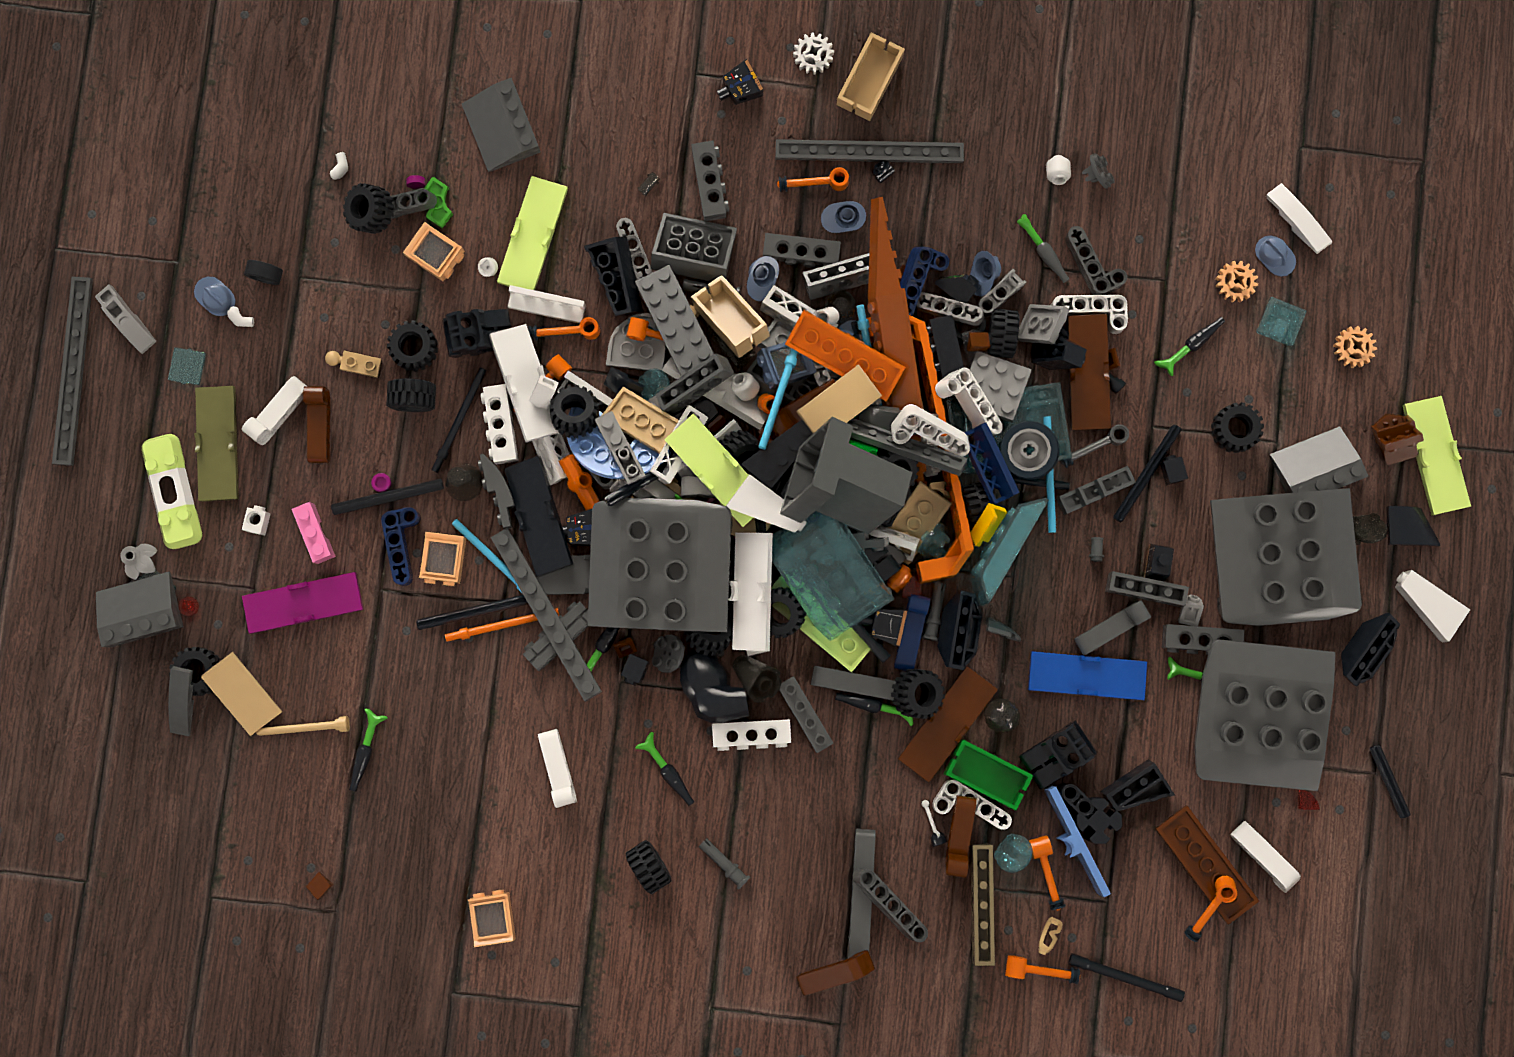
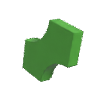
M432 177L424 189L435 194L437 203L434 208L429 209L426 218L443 229L453 215L446 205V194L449 187L435 177Z

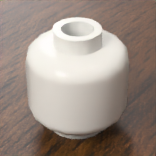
M1056 155L1048 160L1046 163L1047 179L1055 185L1066 183L1071 177L1070 161L1061 155Z
M747 372L737 374L731 384L732 391L743 401L753 399L758 394L760 388L756 379Z

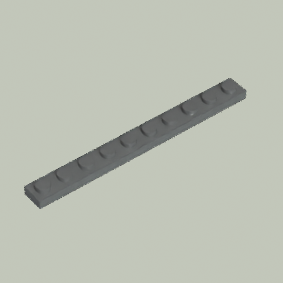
M776 139L775 160L963 163L964 143Z
M88 277L71 278L52 464L74 466L93 279Z
M505 528L492 536L493 543L583 700L586 702L600 694L602 690L510 530Z

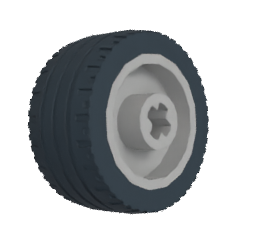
M1024 421L1012 426L1005 433L1000 446V452L1010 473L1022 479L1033 480L1047 475L1055 467L1059 458L1060 449L1055 434L1049 427L1036 421ZM1028 447H1032L1034 452L1028 454L1026 450Z

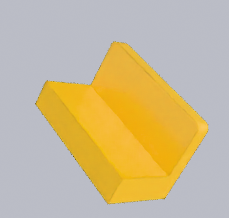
M988 503L970 532L975 546L980 547L983 541H990L1007 514L1005 508Z

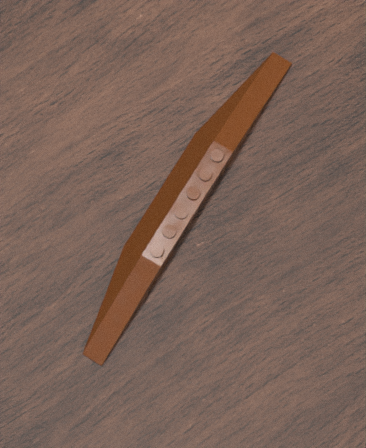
M883 197L871 199L869 303L867 307L871 315L870 328L874 335L873 348L906 367L887 402L882 400V406L899 407V410H902L906 405L913 404L923 409L905 288L900 286L899 279L902 278L900 269H896L894 258H897L896 251L891 249L890 240L893 238L891 230L888 231L887 229L888 217ZM917 433L911 436V439L921 442V436ZM918 462L917 467H919L917 472L918 479H915L913 487L910 486L912 493L920 481L927 485V481L924 478V472H926V464Z

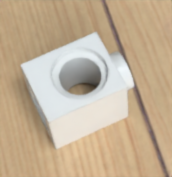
M540 375L529 401L536 407L547 409L556 391L558 382Z
M255 505L253 509L247 507L242 530L265 536L270 513L266 512L264 507ZM259 515L260 522L254 525L253 518Z

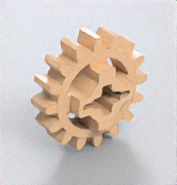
M1232 261L1230 265L1225 264L1223 266L1224 269L1218 271L1220 275L1216 277V280L1220 282L1216 284V287H1221L1219 294L1224 293L1225 300L1231 297V302H1234L1236 298L1238 302H1242L1243 297L1247 300L1250 298V294L1253 295L1255 293L1253 288H1256L1258 283L1254 281L1258 276H1253L1252 274L1255 269H1248L1250 264L1243 266V261H1240L1236 265V262Z
M1359 326L1355 327L1354 330L1352 327H1349L1347 331L1343 330L1340 332L1341 336L1335 338L1338 343H1335L1333 347L1338 348V350L1334 354L1340 355L1338 361L1343 359L1344 366L1350 363L1351 368L1356 367V365L1360 368L1364 366V363L1368 364L1370 362L1369 358L1375 357L1372 352L1377 350V347L1373 346L1376 340L1370 339L1373 334L1367 335L1366 328L1360 331Z

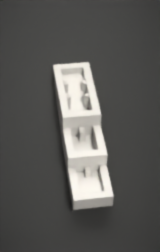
M1282 183L1267 194V199L1279 209V215L1292 226V231L1316 254L1332 243V240L1320 224Z

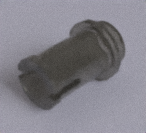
M653 172L647 174L648 177L637 188L645 197L656 184H659L660 178Z

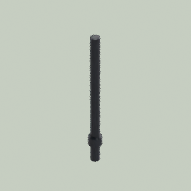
M479 368L445 442L436 454L437 458L431 469L432 471L438 473L444 460H447L449 456L448 451L487 370Z

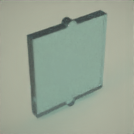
M174 347L168 380L181 382L183 385L186 383L200 385L206 353L193 351L191 348L187 350Z

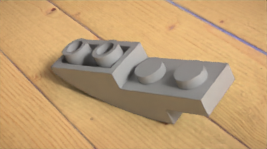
M108 284L95 296L101 304V309L140 353L143 354L157 342L113 286Z
M610 411L596 418L595 422L627 484L629 485L646 477L613 412Z

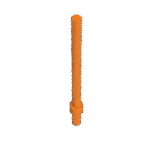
M556 608L555 610L559 616V610L558 608ZM530 614L470 629L465 627L457 632L445 634L446 642L456 639L465 640L473 635L538 621L535 614Z

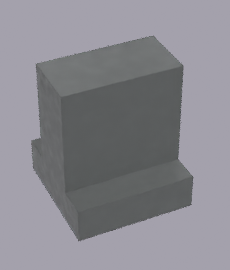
M831 417L799 447L780 514L802 523L817 511L869 534L904 507L913 472L849 444L853 426L835 417Z

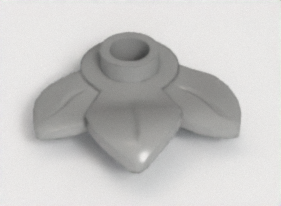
M149 544L125 547L121 551L120 557L125 564L127 576L136 580L140 572L145 574L155 572V566L150 557L155 555L157 549ZM129 552L133 553L132 559L127 558Z

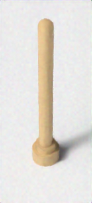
M342 716L330 722L260 728L256 734L262 736L327 729L348 732L350 723L348 716Z

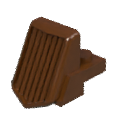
M1385 414L1371 426L1375 441L1380 446L1384 461L1388 465L1417 457L1416 445L1424 441L1423 434L1416 428L1415 421L1409 415Z

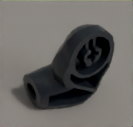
M694 650L684 657L680 667V683L684 694L691 701L698 718L710 723H721L749 716L744 688L730 685V675L716 655L711 656L708 653L706 656L703 655V652L697 653Z

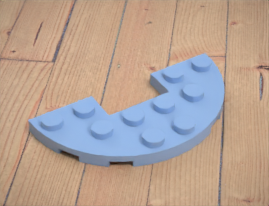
M572 407L569 416H578L585 410L579 407ZM598 426L593 428L591 433L586 432L584 437L582 435H578V438H574V436L567 437L573 455L584 468L605 478L624 479ZM634 439L630 446L644 473L647 474L659 454Z

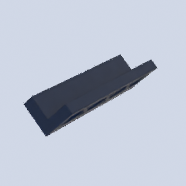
M987 422L964 432L967 436L972 434L974 437L975 445L969 443L970 451L968 456L990 503L995 505L1020 493ZM977 453L983 456V463L977 460ZM985 470L991 473V481L986 479ZM994 488L1000 492L1001 497L998 499L994 496Z

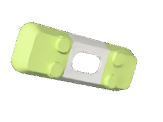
M166 434L148 439L142 445V454L164 544L170 549L194 545L201 540L202 530L197 510L195 509L179 438L173 434ZM164 476H170L174 481L177 500L172 504H166L162 499L159 481Z

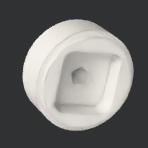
M483 258L478 263V270L481 275L490 277L497 273L498 264L493 258Z

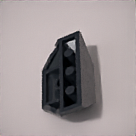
M958 590L943 608L937 647L946 667L964 670L977 653L982 613L975 593Z
M1385 613L1363 622L1341 653L1343 675L1354 686L1370 680L1394 647L1400 623L1390 613Z

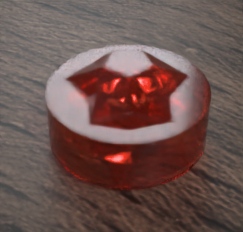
M184 597L179 602V610L183 615L193 616L199 609V603L193 597Z

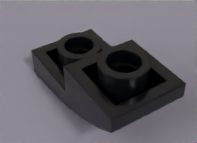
M611 367L604 381V385L617 394L622 387H625L640 396L645 386L628 378V374Z

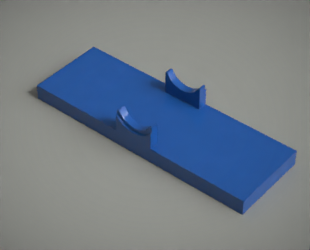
M1031 651L1028 690L1145 700L1147 662Z

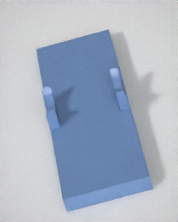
M1056 786L1044 788L1066 832L1056 837V839H1060L1066 845L1064 855L1066 856L1071 853L1070 858L1077 855L1096 893L1102 897L1110 895L1111 893Z

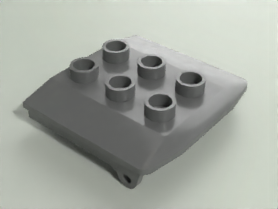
M1350 488L1210 500L1219 587L1217 609L1225 622L1255 626L1329 620L1360 610L1362 602Z
M625 498L613 506H607L605 501L595 503L592 507L588 626L727 632L730 544L733 526L730 509L726 506L704 501L681 499Z
M1220 639L1214 641L1211 645L1202 676L1194 741L1197 776L1202 780L1318 791L1325 760L1334 689L1335 652Z

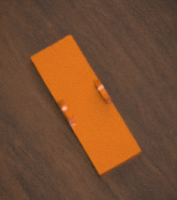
M803 310L785 345L841 377L859 364L881 393L880 399L885 402L889 399L906 368L864 344L865 342L839 330L806 310Z

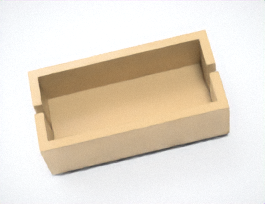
M870 33L837 98L838 106L850 112L854 109L856 115L868 121L874 115L905 51L904 48L892 42H889L887 51H885L886 39Z
M722 275L708 284L712 299H710L705 287L691 296L695 310L738 358L752 350L753 344L757 346L770 337L767 324Z

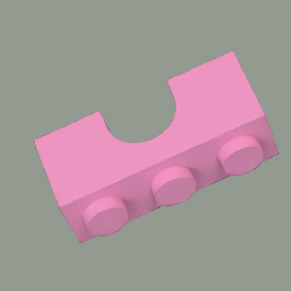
M308 502L293 508L292 512L312 562L320 564L334 558L335 554L330 541L322 531L320 525L322 521L315 504Z

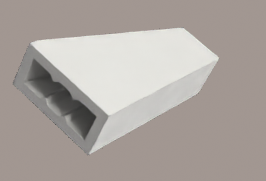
M750 474L726 505L729 509L792 532L801 531L807 523L805 520L799 523L781 515L780 511L784 499Z
M1413 570L1402 572L1396 580L1398 583L1395 588L1441 642H1449L1470 609Z

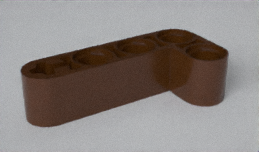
M834 378L779 409L772 429L777 437L802 420L797 411L835 383Z
M304 386L303 400L307 405L308 463H329L330 392L325 386Z
M956 795L946 852V875L967 877L968 852L976 811V798Z
M864 950L848 959L801 973L796 976L803 996L858 980L875 970L869 951Z

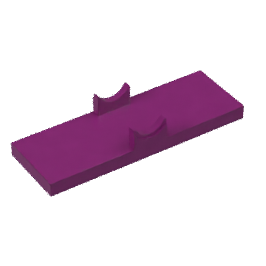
M356 572L310 582L305 581L242 596L249 634L364 610Z

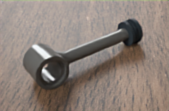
M1115 425L1108 431L1106 437L1071 454L1067 451L1065 454H1060V461L1065 468H1068V465H1073L1074 460L1109 443L1115 446L1122 445L1129 438V430L1124 425ZM1114 431H1120L1123 434V438L1117 440L1114 437Z

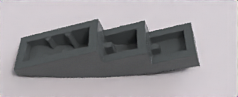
M1126 466L1063 494L1056 499L1063 514L1066 515L1133 485L1136 481L1129 467Z
M175 666L170 670L168 710L170 733L190 736L194 700H192L193 685H191L193 670Z

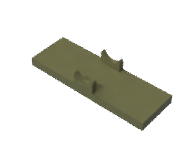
M235 386L195 388L196 433L194 435L196 440L195 453H197L198 501L239 500Z

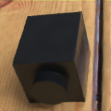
M1176 455L1165 457V461L1160 463L1166 485L1188 479L1182 456L1176 458Z

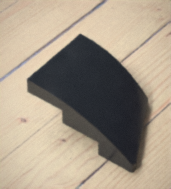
M1410 506L1386 507L1388 545L1440 546V542L1421 508Z

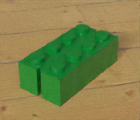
M962 739L953 754L956 756V759L950 760L944 775L1013 810H1017L1024 796L1018 791L1019 789L1027 790L1033 775Z

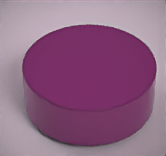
M419 175L409 176L406 178V186L411 189L424 188L425 178Z
M378 473L372 478L371 485L374 490L381 493L388 491L391 488L392 482L388 475Z

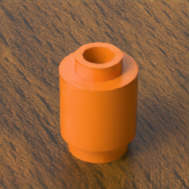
M768 393L762 394L757 400L758 408L762 412L769 414L775 396Z
M904 564L901 565L902 569L887 579L885 584L896 593L903 590L913 576L910 573L912 570Z

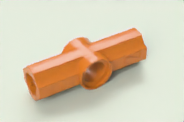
M571 453L560 459L559 463L568 478V488L578 495L585 510H590L600 500L592 487L591 475L583 471L579 462Z

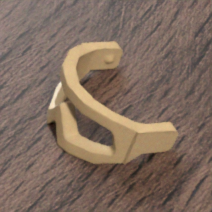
M941 481L929 484L930 490L940 491L943 493V497L947 500L950 499L948 491L944 490L947 487V482Z
M1051 917L1046 922L1039 941V953L1046 955V953L1053 949L1058 939L1055 934L1061 932L1063 925L1060 920ZM1052 923L1058 925L1057 930L1049 931L1053 940L1048 947L1043 941Z

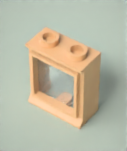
M424 222L403 253L408 259L441 281H444L452 275L453 267L456 263L459 264L462 261L465 251L462 246H459Z
M425 532L419 578L424 579V583L435 584L436 581H442L443 585L454 586L455 583L460 584L466 538L464 536Z
M504 890L492 891V895L485 896L484 893L473 894V898L468 899L474 947L511 942L516 939L509 892L504 893Z

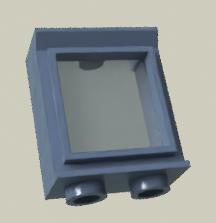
M786 342L762 348L757 353L758 365L762 366L764 381L769 385L770 389L779 386L785 368L784 362L791 350L789 346L785 345ZM798 352L796 357L797 363L795 368L792 369L788 384L812 377L817 372L813 360Z

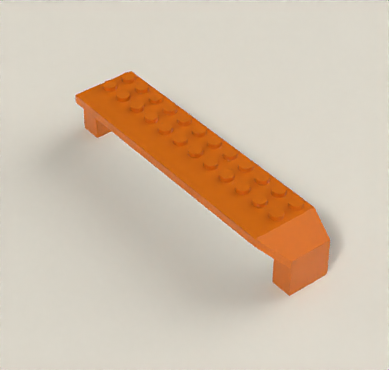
M909 315L914 352L917 353L929 413L938 414V418L946 422L942 399L935 391V386L938 383L937 371L933 362V353L930 348L929 334L925 322ZM868 317V318H866V319H869V325H870V324H871V317ZM868 328L870 341L874 343V335L871 328ZM943 470V479L947 482L946 491L950 495L948 500L952 502L950 512L956 539L944 557L918 562L915 565L919 584L954 577L974 550L960 480L957 475Z

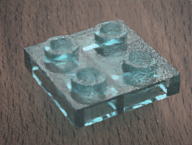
M1270 297L1256 333L1292 347L1307 311Z

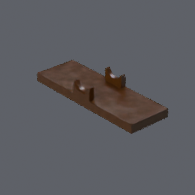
M1107 314L1068 316L1069 340L1087 349L1082 368L1070 369L1072 431L1111 429Z
M966 666L945 694V699H942L943 705L938 707V713H933L934 716L927 718L898 757V760L927 782H930L998 689Z
M1187 805L1155 828L1182 864L1183 869L1189 874L1193 882L1198 885L1210 903L1216 897L1215 882L1219 877L1229 876L1235 881L1237 898L1230 903L1221 902L1216 909L1226 924L1229 925L1259 902L1258 898Z

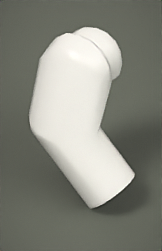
M344 152L336 154L338 164L330 171V176L334 180L341 179L348 171V163Z
M230 307L227 315L236 326H254L253 317H242L237 307Z

